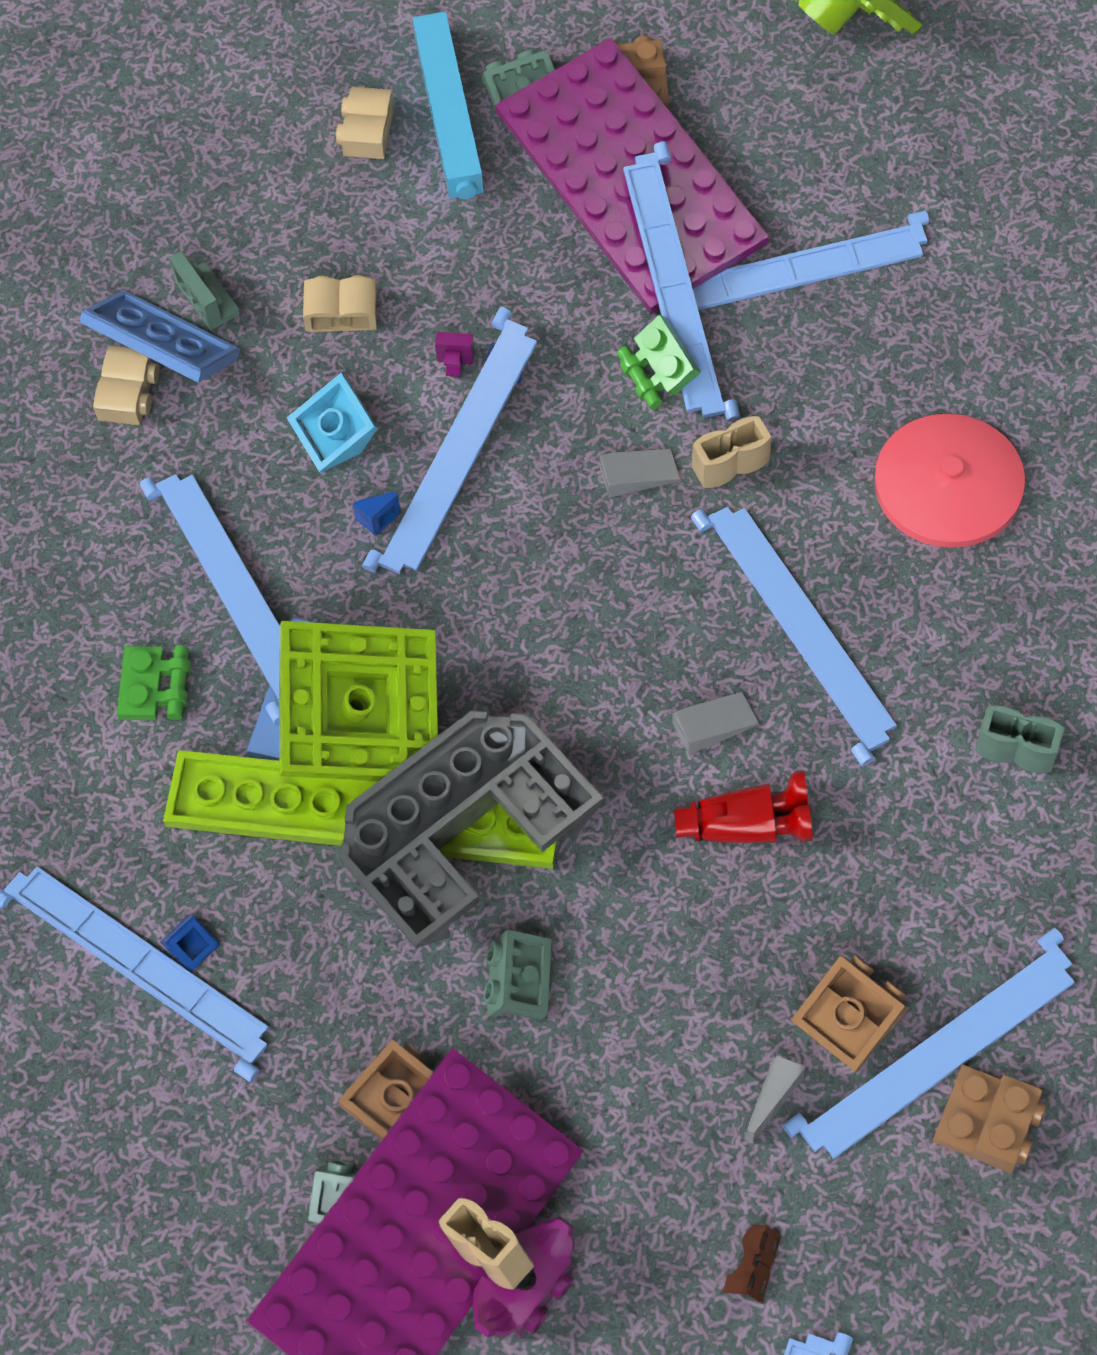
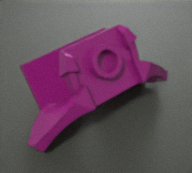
M560 1216L556 1219L530 1226L515 1234L533 1262L534 1267L532 1270L536 1274V1282L532 1288L522 1291L516 1288H503L494 1283L490 1278L486 1279L482 1276L474 1289L475 1329L487 1338L494 1335L506 1336L515 1331L516 1336L521 1339L527 1330L534 1334L541 1327L548 1315L544 1308L553 1296L560 1300L574 1281V1278L570 1276L573 1272L571 1257L575 1246L572 1224Z

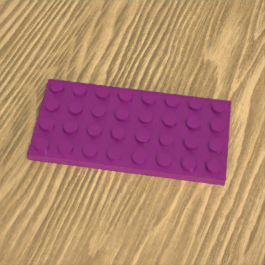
M612 38L607 39L495 104L497 115L650 314L655 313L660 308L623 168L636 165L635 156L655 153L654 145L656 143L667 142L672 159L669 163L659 164L692 289L769 244L768 234Z
M453 1048L450 1049L246 1319L245 1323L286 1355H437L474 1304V1289L482 1276L486 1279L489 1278L482 1267L473 1265L460 1256L440 1227L439 1220L458 1198L468 1199L478 1204L490 1220L506 1225L514 1234H517L532 1224L584 1150Z

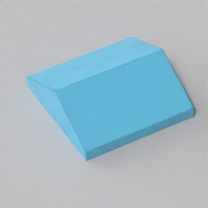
M343 373L337 375L287 417L320 473L361 454L378 429ZM299 420L302 421L306 430L308 431L317 448L319 449L320 453L322 454L324 460H322L321 456L317 452L316 448L314 447L313 443L311 442L310 438L308 437Z

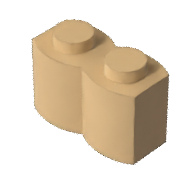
M351 87L349 97H343L341 112L344 122L343 124H338L336 130L337 145H342L343 156L374 159L385 158L394 110L393 90Z
M355 275L342 280L333 279L328 276H317L305 280L303 302L305 331L377 330L376 280L362 275Z
M109 346L105 354L102 374L96 388L93 409L98 421L140 425L143 415H149L151 411L152 396L149 390L151 384H157L160 373L159 363L131 348Z
M752 416L734 422L726 431H713L698 438L693 443L692 469L703 488H714L724 485L732 480L736 474L751 473L765 466L770 460L771 435L759 416Z
M458 1198L439 1220L440 1227L460 1256L467 1262L482 1267L489 1278L503 1288L515 1289L534 1267L531 1258L512 1230L500 1222L490 1220L484 1210L471 1200Z

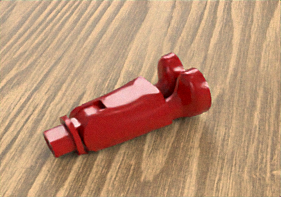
M795 771L789 778L787 788L776 794H772L770 783L699 800L698 808L696 801H691V807L674 809L677 838L695 836V841L776 843L777 835H792L803 842L813 841L804 771ZM789 812L788 815L775 817V813Z

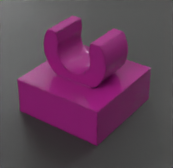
M437 332L435 341L437 362H444L446 376L460 377L462 364H473L474 361L473 334Z

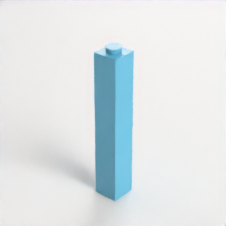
M446 12L412 17L416 46L449 199L457 197L460 199H470L476 194L484 193L483 180Z

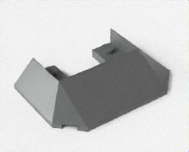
M470 711L347 805L340 861L415 948H419L450 938L448 926L480 902L479 895L439 851L443 846L499 804L543 852L566 833L574 840L604 799L527 714L511 713L510 716L487 715L485 711Z

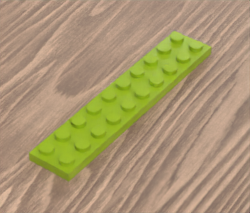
M178 750L163 822L165 827L341 846L344 839L347 805L378 781L279 776V761ZM497 804L439 851L446 858L553 869L557 841L541 852L505 810Z

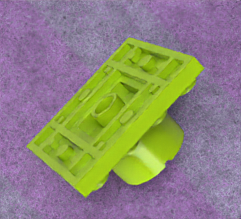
M794 0L795 2L799 1L798 5L821 27L834 36L859 8H862L868 14L875 12L883 21L888 22L898 32L904 28L913 34L923 25L899 0Z
M281 621L279 625V776L380 781L438 736L435 630Z

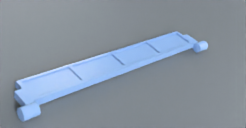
M659 142L654 145L655 153L635 156L636 165L624 167L623 171L661 315L668 318L701 371L681 390L687 413L701 410L703 418L725 414L727 422L739 420L741 415L737 401L735 399L722 401L659 164L669 163L672 159L667 142Z
M926 210L908 214L907 218L910 224L908 226L728 268L693 289L698 310L923 257L920 245L926 244L927 238L922 225L929 224L928 214Z
M500 307L491 323L496 329L502 330L384 555L376 550H370L362 565L363 569L375 573L378 566L400 574L403 567L410 568L416 572L420 568L537 345L536 340L526 336L528 333L527 327L509 320L512 312L507 308Z
M175 474L158 483H155L153 478H145L141 481L140 487L147 499L151 501L161 495L164 498L274 692L277 701L270 702L266 706V710L273 723L279 725L278 621L194 476L191 475L179 480Z
M729 507L709 516L702 509L694 512L691 519L699 531L702 533L712 527L715 529L861 740L860 743L851 749L860 765L863 767L874 761L875 757L871 751L889 742L890 738L886 733L896 728V723L745 508L732 513Z
M38 866L28 877L19 872L4 890L0 888V908L4 909L12 899H15L240 1056L242 1059L236 1064L234 1072L250 1083L259 1074L260 1069L253 1064L267 1048V1043L261 1040L263 1034L270 1028L265 1023Z
M1053 928L1039 938L1038 943L1046 951L1044 955L808 1125L805 1118L800 1113H797L783 1123L782 1128L790 1138L800 1133L814 1152L824 1147L833 1159L837 1158L960 1068L962 1064L967 1063L1071 987L1075 982L1065 970L1071 967L1072 963L1057 946L1064 941L1062 934L1056 928Z

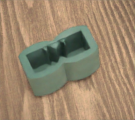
M988 706L975 751L991 761L1014 762L1019 767L1030 772L1050 773L1055 763L1064 727L1045 717H1025L1020 712L1009 707Z

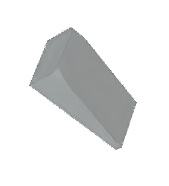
M671 449L614 452L599 455L600 470L609 498L680 482Z
M742 692L686 707L672 713V723L689 755L759 725Z
M779 1056L773 1058L747 1128L746 1140L748 1143L753 1144L803 1080L805 1066Z

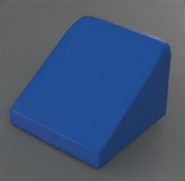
M395 492L362 499L353 503L355 519L373 535H378L401 514L398 494Z
M188 915L159 942L190 972L220 945L194 915Z

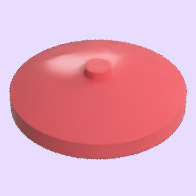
M935 414L916 419L904 425L887 440L876 463L875 491L885 515L898 529L908 536L933 546L949 548L966 547L994 537L1013 520L1021 505L1024 494V468L1020 456L1012 443L991 425L969 416Z

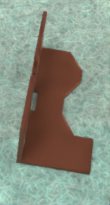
M752 1225L743 1236L744 1256L742 1263L733 1274L727 1275L723 1292L748 1295L763 1304L771 1273H769L771 1265H774L782 1235L767 1225ZM765 1232L767 1235L762 1249L760 1246ZM777 1240L776 1248L773 1255L772 1251L774 1248L775 1241ZM756 1254L760 1255L758 1267L753 1266ZM755 1273L752 1288L749 1289L752 1274ZM764 1281H765L766 1283H765V1287H764V1290H763V1294H762V1296H760V1293H761V1290H762V1286H763V1283H764Z

